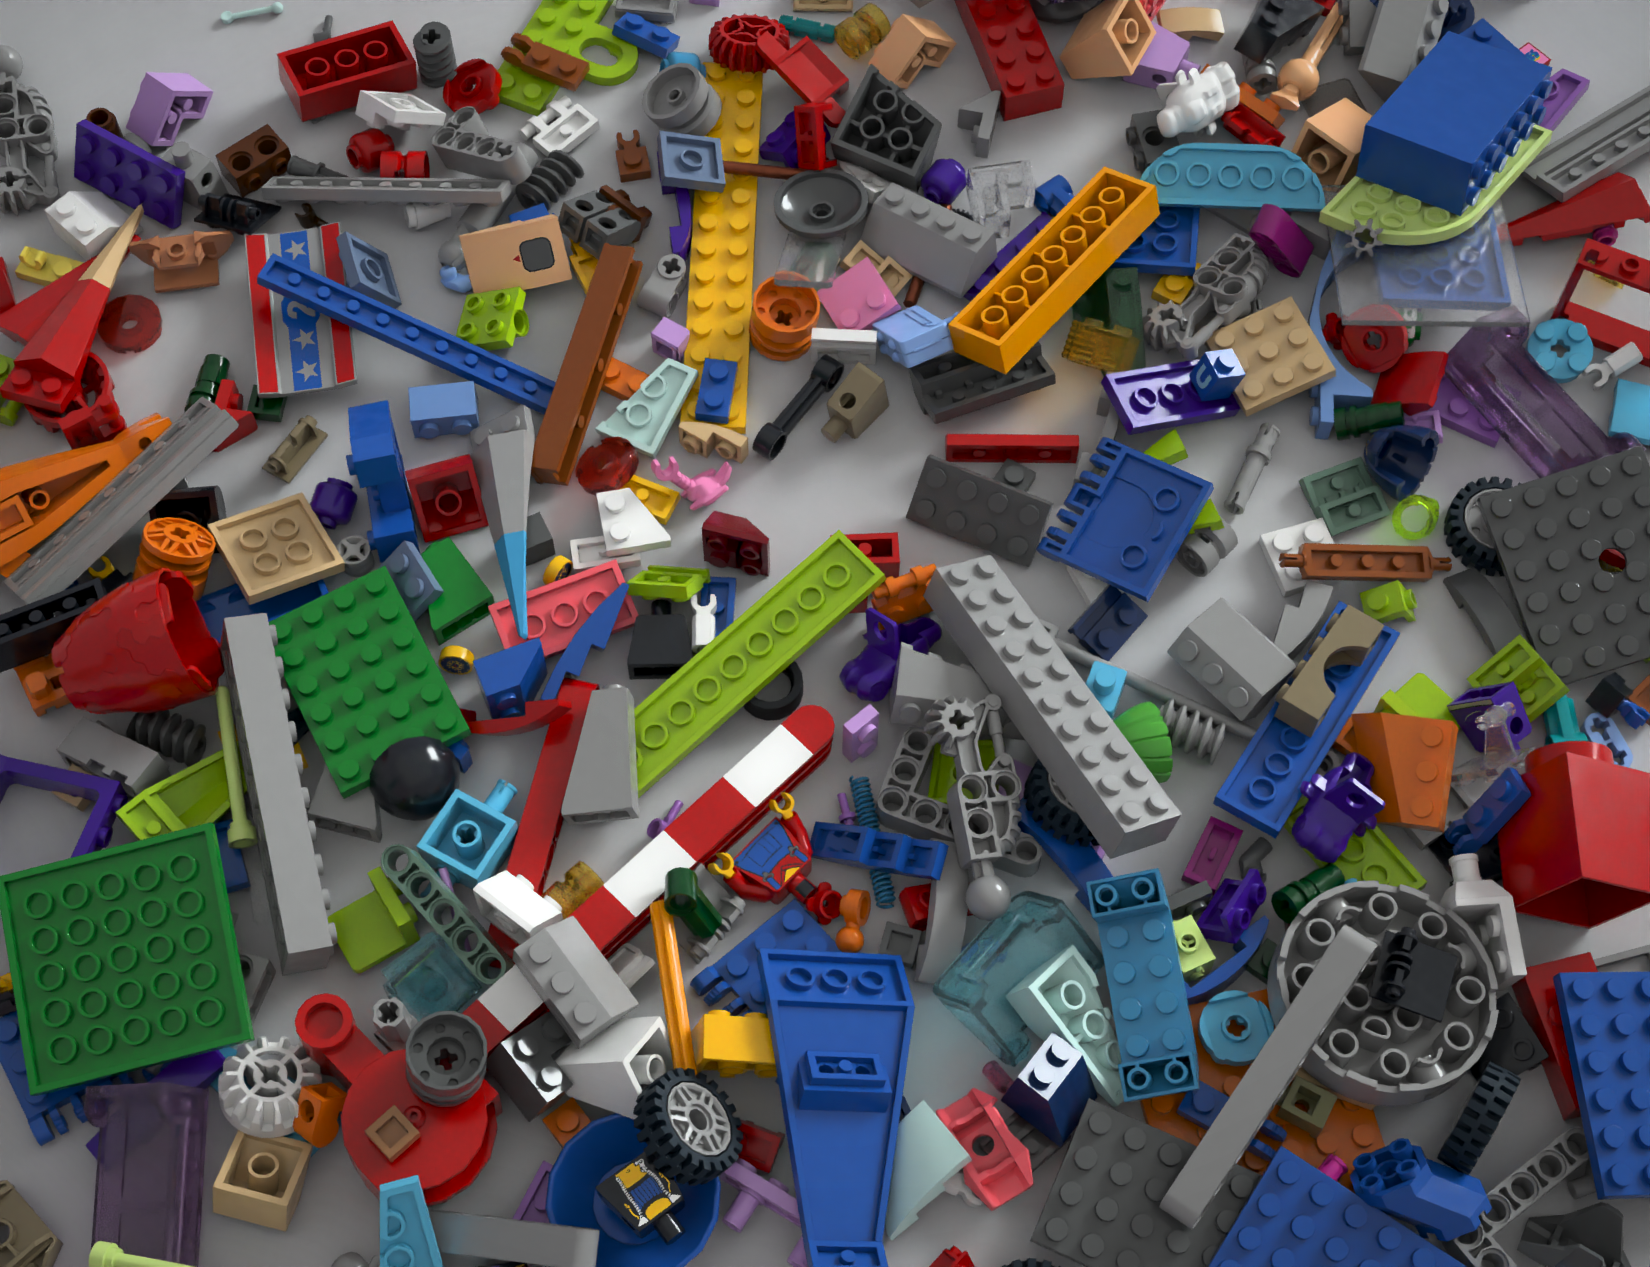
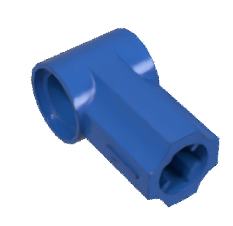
M1059 174L1031 192L1036 208L1041 213L1045 211L1047 214L1051 213L1054 217L1075 197L1069 182Z

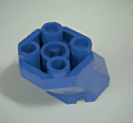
M1397 1139L1379 1150L1360 1154L1353 1161L1355 1169L1349 1176L1355 1194L1367 1205L1377 1208L1389 1216L1415 1225L1419 1236L1429 1239L1427 1233L1435 1234L1438 1240L1447 1242L1475 1231L1481 1224L1479 1215L1484 1210L1486 1215H1488L1492 1209L1480 1179L1427 1159L1421 1146L1411 1145L1409 1139Z

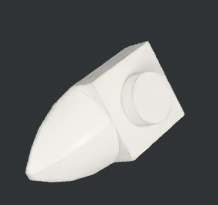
M844 161L839 162L842 171L853 175L864 185L868 194V203L873 204L890 185V183L865 168Z

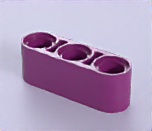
M1272 204L1262 205L1249 232V236L1280 272L1295 278L1301 277L1314 250V246L1283 209Z

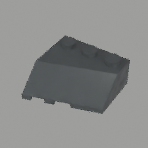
M870 64L830 143L835 159L860 166L879 177L918 192L921 186V178L931 166L942 123L915 100L912 101L900 91V87L894 82L887 80L874 65Z

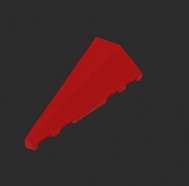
M1617 172L1596 182L1563 203L1557 200L1497 228L1498 243L1500 246L1512 242L1513 246H1519L1523 244L1524 238L1535 236L1541 238L1542 241L1592 233L1595 229L1612 224L1614 228L1624 227L1626 220L1637 218L1643 220L1644 223H1649L1650 206L1636 179Z
M135 234L131 242L141 241V238ZM129 247L125 254L123 262L131 254ZM98 255L0 314V332L14 342L19 341L26 346Z

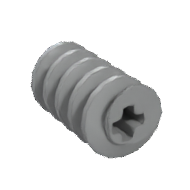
M1171 698L1166 704L1161 706L1159 711L1169 732L1166 736H1172V747L1176 748L1184 741V753L1189 754L1197 747V759L1201 760L1210 753V765H1212L1225 739L1226 723L1222 722L1214 729L1212 728V716H1209L1201 723L1199 722V710H1196L1188 717L1187 705L1183 704L1175 711V699Z

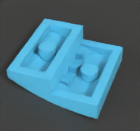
M1618 378L1614 387L1613 408L1609 416L1608 436L1650 446V386Z

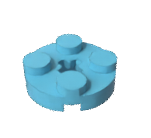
M1567 319L1547 320L1538 324L1529 337L1525 348L1526 361L1530 368H1534L1536 372L1541 374L1540 377L1545 381L1552 383L1571 382L1578 375L1582 374L1590 364L1593 357V343L1588 335L1587 328L1582 323H1575ZM1556 344L1562 345L1567 350L1561 358L1557 357V352L1551 351V348L1555 347Z
M1239 990L1225 991L1215 995L1202 1010L1198 1022V1035L1204 1049L1216 1063L1228 1064L1230 1066H1245L1253 1063L1274 1031V1022L1266 1005L1260 1000L1257 1002L1254 998L1249 997L1248 993ZM1230 1020H1235L1237 1025L1245 1026V1030L1241 1032L1239 1037L1227 1031L1226 1028L1230 1026Z

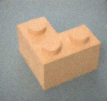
M902 14L893 22L891 31L884 41L875 48L874 55L868 64L874 65L887 80L894 82L900 88L907 89L924 65L940 68L957 43L934 21Z

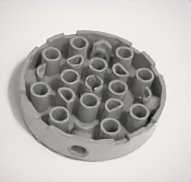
M1375 880L1346 883L1321 893L1303 907L1291 922L1275 948L1268 971V1002L1276 1027L1345 924L1379 945L1372 959L1301 1065L1312 1077L1334 1092L1362 1103L1377 1106H1406L1421 1103L1444 1093L1455 1085L1481 1057L1488 1042L1492 1039L1499 1010H1496L1498 984L1490 958L1476 934L1452 909L1445 910L1430 900L1429 894L1400 884L1396 887L1379 884ZM1403 927H1410L1416 931L1418 942L1458 956L1441 1023L1369 997L1386 930L1397 933L1401 932Z

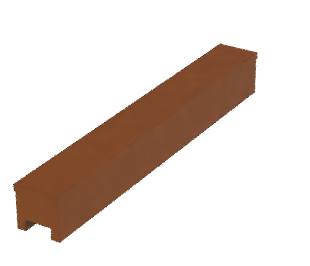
M604 243L534 444L531 475L538 484L549 483L564 486L569 484L643 267L642 261H635L633 259L635 252L633 247Z

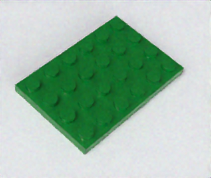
M382 566L269 622V625H275L278 644L274 646L275 657L281 656L284 678L343 799L369 787L370 772L376 759L389 746L401 740L426 736L439 739L448 747L472 735L386 566Z

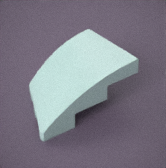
M924 1100L910 1111L898 1125L885 1219L886 1233L891 1241L919 1219L916 1213L945 1190L943 1184L972 1161L967 1151Z

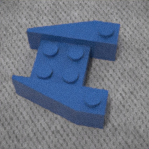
M385 400L348 408L352 454L346 455L350 476L357 475L360 488L366 487L372 523V530L367 531L371 551L377 550L380 563H383L404 540L412 542L420 553L402 454H400L390 414L389 402Z

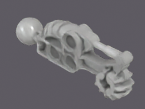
M0 45V154L6 158V165L0 166V211L5 215L12 210L18 216L19 210L23 208L30 211V208L35 203L50 206L61 198L58 190L57 172L54 167V161L58 158V141L54 132L52 112L44 96L32 86L25 87L23 84L17 83L16 79L21 75L23 69L21 56L10 46ZM36 156L44 161L45 187L29 170L28 157Z
M1256 214V215L1253 217V219L1251 220V222L1249 223V232H1250V230H1251V228H1252V226H1253V224H1254V222H1255V220H1256L1258 214ZM1235 233L1193 274L1195 289L1181 305L1174 304L1171 299L1167 304L1158 302L1157 308L1147 309V315L1142 317L1143 336L1147 345L1153 346L1155 351L1165 349L1167 354L1171 349L1177 348L1185 360H1194L1198 357V349L1213 335V332L1220 325H1229L1235 319L1249 314L1251 302L1262 291L1263 285L1269 276L1268 259L1250 236L1245 237ZM1209 312L1216 313V316L1193 336L1195 325Z
M952 694L948 695L944 701L937 699L932 704V710L926 712L924 719L928 724L925 725L923 733L933 735L929 741V746L939 743L941 745V754L954 757L957 782L948 790L947 803L960 869H972L973 881L969 884L966 891L965 903L970 913L981 920L992 921L1001 918L1007 912L1011 903V892L1007 883L998 876H995L993 863L1003 858L1005 852L1013 851L1016 846L1015 839L1020 836L1021 829L1018 827V822L1021 821L1022 814L1017 809L1021 806L1019 795L1022 790V783L1016 774L1012 756L1005 753L1002 738L1003 729L998 710L1001 707V699L995 694H989L975 704L967 696L962 697L957 702ZM985 719L996 757L986 771L982 766L978 747V739ZM995 784H999L1005 789L1006 796L999 794ZM962 788L968 789L972 793L973 799L966 798L962 793ZM968 822L975 823L979 827L980 834L972 832Z

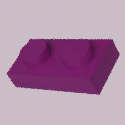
M1211 816L1181 880L1191 885L1206 880L1213 892L1212 895H1214L1243 834V830Z

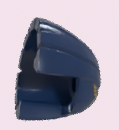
M1396 425L1379 429L1366 442L1364 448L1366 466L1377 484L1388 495L1399 502H1405L1410 499V495L1413 496L1421 486L1420 482H1423L1424 476L1429 473L1432 466L1430 463L1434 462L1438 447L1436 446L1439 444V435L1433 429L1412 425Z

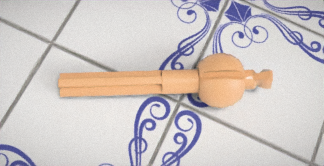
M1337 2L1303 56L1289 60L1281 67L1277 77L1279 90L1272 92L1270 99L1280 106L1281 109L1298 111L1299 101L1309 99L1316 92L1320 80L1317 66L1343 25V15L1338 13Z

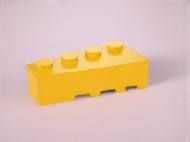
M711 1010L708 1014H704L692 1029L691 1038L697 1074L702 1073V1071H718L720 1078H735L736 1074L754 1071L758 1078L777 1077L769 1020L766 1014L753 1012L747 1013L743 1017L730 1016V1012L726 1010Z

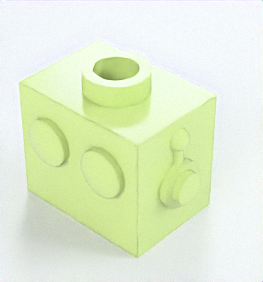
M1189 915L1178 921H1173L1183 978L1186 983L1193 980L1198 981L1204 975L1210 973L1216 960L1192 915Z

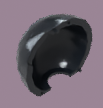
M426 736L406 738L389 746L376 759L370 772L369 789L381 809L392 816L412 821L427 820L438 815L455 789L459 788V763L453 751L439 739Z

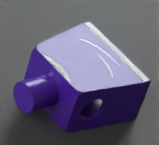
M1514 681L1468 689L1447 705L1450 713L1476 751L1481 753L1498 750L1505 765H1512L1524 758L1518 742L1531 733L1532 727Z

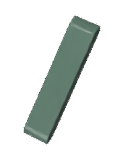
M394 844L385 849L381 857V866L384 872L479 981L492 986L514 966L512 959L418 852L401 844ZM407 854V866L405 869L397 871V859L399 856ZM429 880L431 891L427 896L421 898L418 891L419 886L422 882ZM452 906L455 913L454 918L450 923L444 925L441 918L442 913L446 908ZM476 933L478 937L477 946L472 951L467 952L464 944L465 939L468 935ZM494 960H499L502 967L501 973L496 978L491 979L488 975V967Z

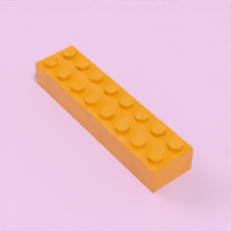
M1104 166L948 324L955 353L1006 375L1160 215L1156 185Z

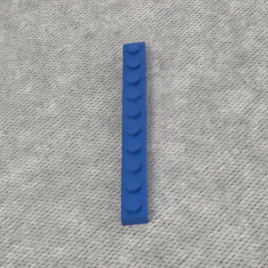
M272 253L257 276V284L464 379L474 381L475 384L545 415L556 383L546 377Z

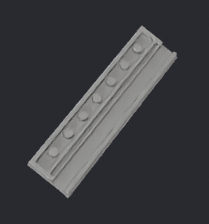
M1650 85L1546 146L1519 176L1522 175L1563 203L1650 150Z
M201 397L3 582L27 605L64 591L239 426L237 421L225 409L221 410L216 404L206 398Z

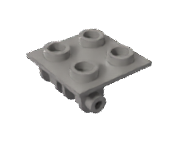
M700 862L692 871L698 877V887L722 916V924L712 936L702 939L700 936H694L680 917L673 916L677 943L696 964H699L705 956L709 957L712 947L718 940H723V934L731 930L730 926L735 919L745 913L743 908L746 906V903L740 897L734 896L732 898Z

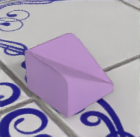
M663 317L651 332L653 352L665 359L671 358L682 363L690 331L674 321Z

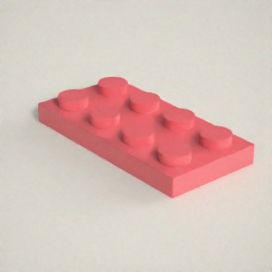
M615 559L526 592L528 637L526 640L518 635L509 598L489 605L488 610L504 650L539 637L544 658L547 659L564 653L574 635L595 609L622 583L626 582ZM628 592L610 635L633 627L636 617L639 616L632 597L628 595Z

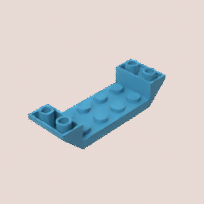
M1159 868L1086 882L1092 918L1098 924L1122 1063L1118 1064L1124 1102L1199 1090L1198 1054L1172 914Z

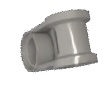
M667 254L658 261L649 280L645 282L640 291L637 302L638 307L666 318L672 315L687 285L685 275L686 264L682 257L676 254Z

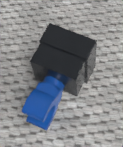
M1614 672L1601 680L1585 702L1593 709L1598 710L1606 718L1615 715L1619 711L1625 721L1637 730L1640 725L1643 726L1650 718V714L1642 707L1628 701L1633 691L1624 684L1626 680Z

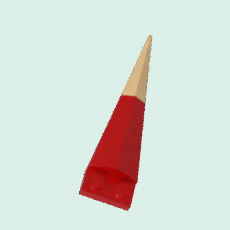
M142 203L137 206L13 361L15 366L0 387L2 398L63 414L79 388L86 361L108 297L128 246L144 214Z

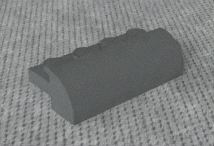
M1039 341L1006 375L955 353V351L909 368L911 383L923 414H929L935 424L1056 384L1055 373L1042 356Z

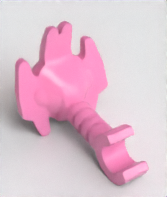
M673 456L669 457V466L664 470H661V465L656 459L651 462V469L659 480H670L684 490L681 496L683 498L688 497V500L693 502L690 506V509L693 511L714 503L729 489L725 484L730 478L732 467L727 461L724 462L717 473L712 468L691 479L679 471V465Z

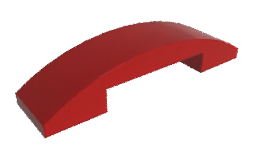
M562 699L525 702L526 716L480 721L476 720V711L461 708L460 711L471 733L487 736H509L530 732L554 722L572 709V701Z

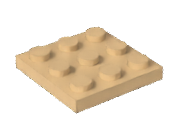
M1292 296L1214 331L1213 335L1204 343L1208 351L1233 349L1246 374L1233 391V394L1246 417L1336 377V369Z
M302 492L207 524L208 531L214 536L217 550L249 605L345 571L344 560Z

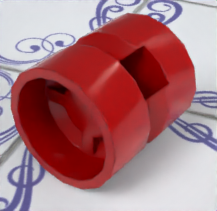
M382 151L380 156V178H430L427 151H408L406 155H402L400 151Z

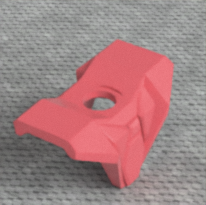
M972 1088L966 1096L944 1109L936 1110V1115L972 1158V1161L963 1167L965 1184L991 1211H994L1034 1185L1029 1150L1008 1130L1000 1113L993 1107L998 1099L976 1088ZM981 1136H988L994 1141L993 1150L985 1156L977 1155L973 1151L975 1140Z

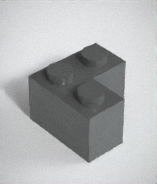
M550 1011L501 1042L487 1058L486 1068L528 1122H531L554 1106L573 1086V1083L555 1062V1059L573 1041Z

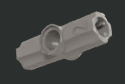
M396 997L379 999L372 1007L374 1010L372 1021L377 1028L374 1036L389 1052L406 1049L407 1039L411 1030L418 1023L417 1019L408 1012L405 1005Z

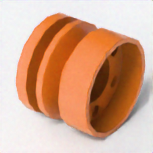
M782 274L773 276L762 282L753 296L749 324L750 340L753 347L761 355L771 360L785 362L798 359L807 353L812 343V328H816L820 312V299L817 291L807 281L792 275Z
M164 517L148 522L142 532V541L139 545L140 554L136 559L132 579L135 580L162 567L169 568L172 571L179 570L194 586L192 597L195 602L200 600L205 591L209 575L208 568L212 563V555L216 546L214 536L201 525L182 518Z

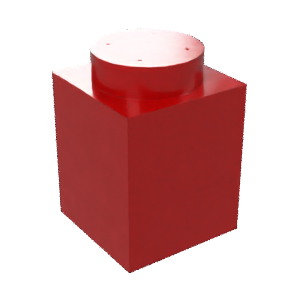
M1558 742L1530 752L1524 759L1525 773L1520 776L1532 796L1497 832L1503 888L1513 896L1515 912L1591 929L1650 904V773L1614 764L1611 749L1596 742Z

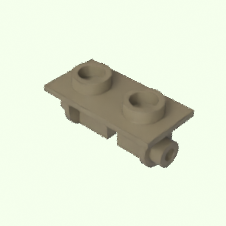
M307 415L305 418H300L298 424L281 445L268 457L269 459L262 469L289 484L327 438L328 434L315 427L317 421L312 416Z

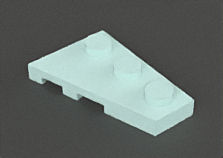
M667 358L640 384L641 387L627 401L624 400L616 408L617 411L608 420L602 421L595 428L596 432L655 459L699 375L698 371L671 358Z

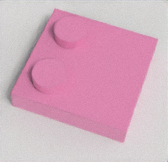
M868 256L817 291L822 305L838 329L872 330L873 323L889 317L902 309Z

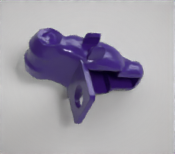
M871 607L866 609L867 633L862 636L868 641V644L859 656L846 663L839 674L845 689L850 693L856 694L860 700L872 702L882 700L892 686L901 642L912 645L913 650L927 655L929 649L942 636V629L937 622L927 617H920L908 624H897ZM878 622H880L885 629L879 631Z
M1356 752L1349 753L1344 757L1340 766L1329 770L1323 777L1319 774H1313L1311 783L1303 781L1300 791L1309 800L1303 808V813L1295 821L1291 834L1298 845L1312 853L1317 860L1333 864L1342 852L1346 850L1348 840L1353 833L1362 837L1366 833V827L1372 830L1376 827L1377 819L1374 814L1384 809L1385 802L1372 791L1370 779L1374 774V766L1366 757Z

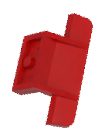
M768 31L763 33L755 43V50L806 103L817 101L833 102L832 110L823 111V119L828 126L838 128L846 112L832 96L837 94L841 97L849 89V79L808 36L804 37L787 51Z

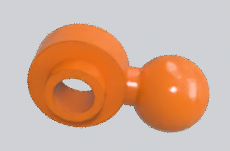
M852 888L841 899L840 914L844 916L846 926L838 931L835 943L842 952L858 953L864 945V936L860 931V926L866 924L871 909V897L867 890Z

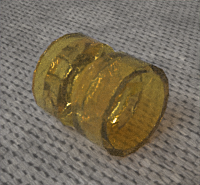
M867 3L856 11L853 17H848L834 28V35L842 51L848 57L856 60L869 52L872 46H877L884 41L891 31V26L886 15L879 7L872 3Z
M579 860L564 873V882L556 881L541 894V897L544 898L548 895L562 907L561 912L564 920L604 885V882L588 865Z

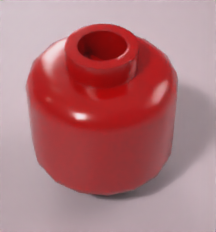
M369 128L350 138L349 144L346 147V155L353 168L359 169L364 173H371L380 169L381 152L394 151L395 146L388 134H384L380 129Z

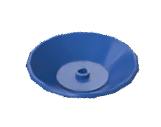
M617 1113L591 1121L565 1143L549 1173L545 1206L549 1223L599 1229L596 1267H684L703 1251L718 1221L721 1191L719 1177L717 1176L706 1184H698L696 1186H689L688 1182L681 1184L676 1181L684 1198L685 1207L675 1214V1217L686 1231L677 1241L666 1245L656 1230L641 1239L599 1198L595 1188L644 1152L643 1149L648 1146L646 1142L639 1143L637 1134L642 1130L634 1127V1119Z

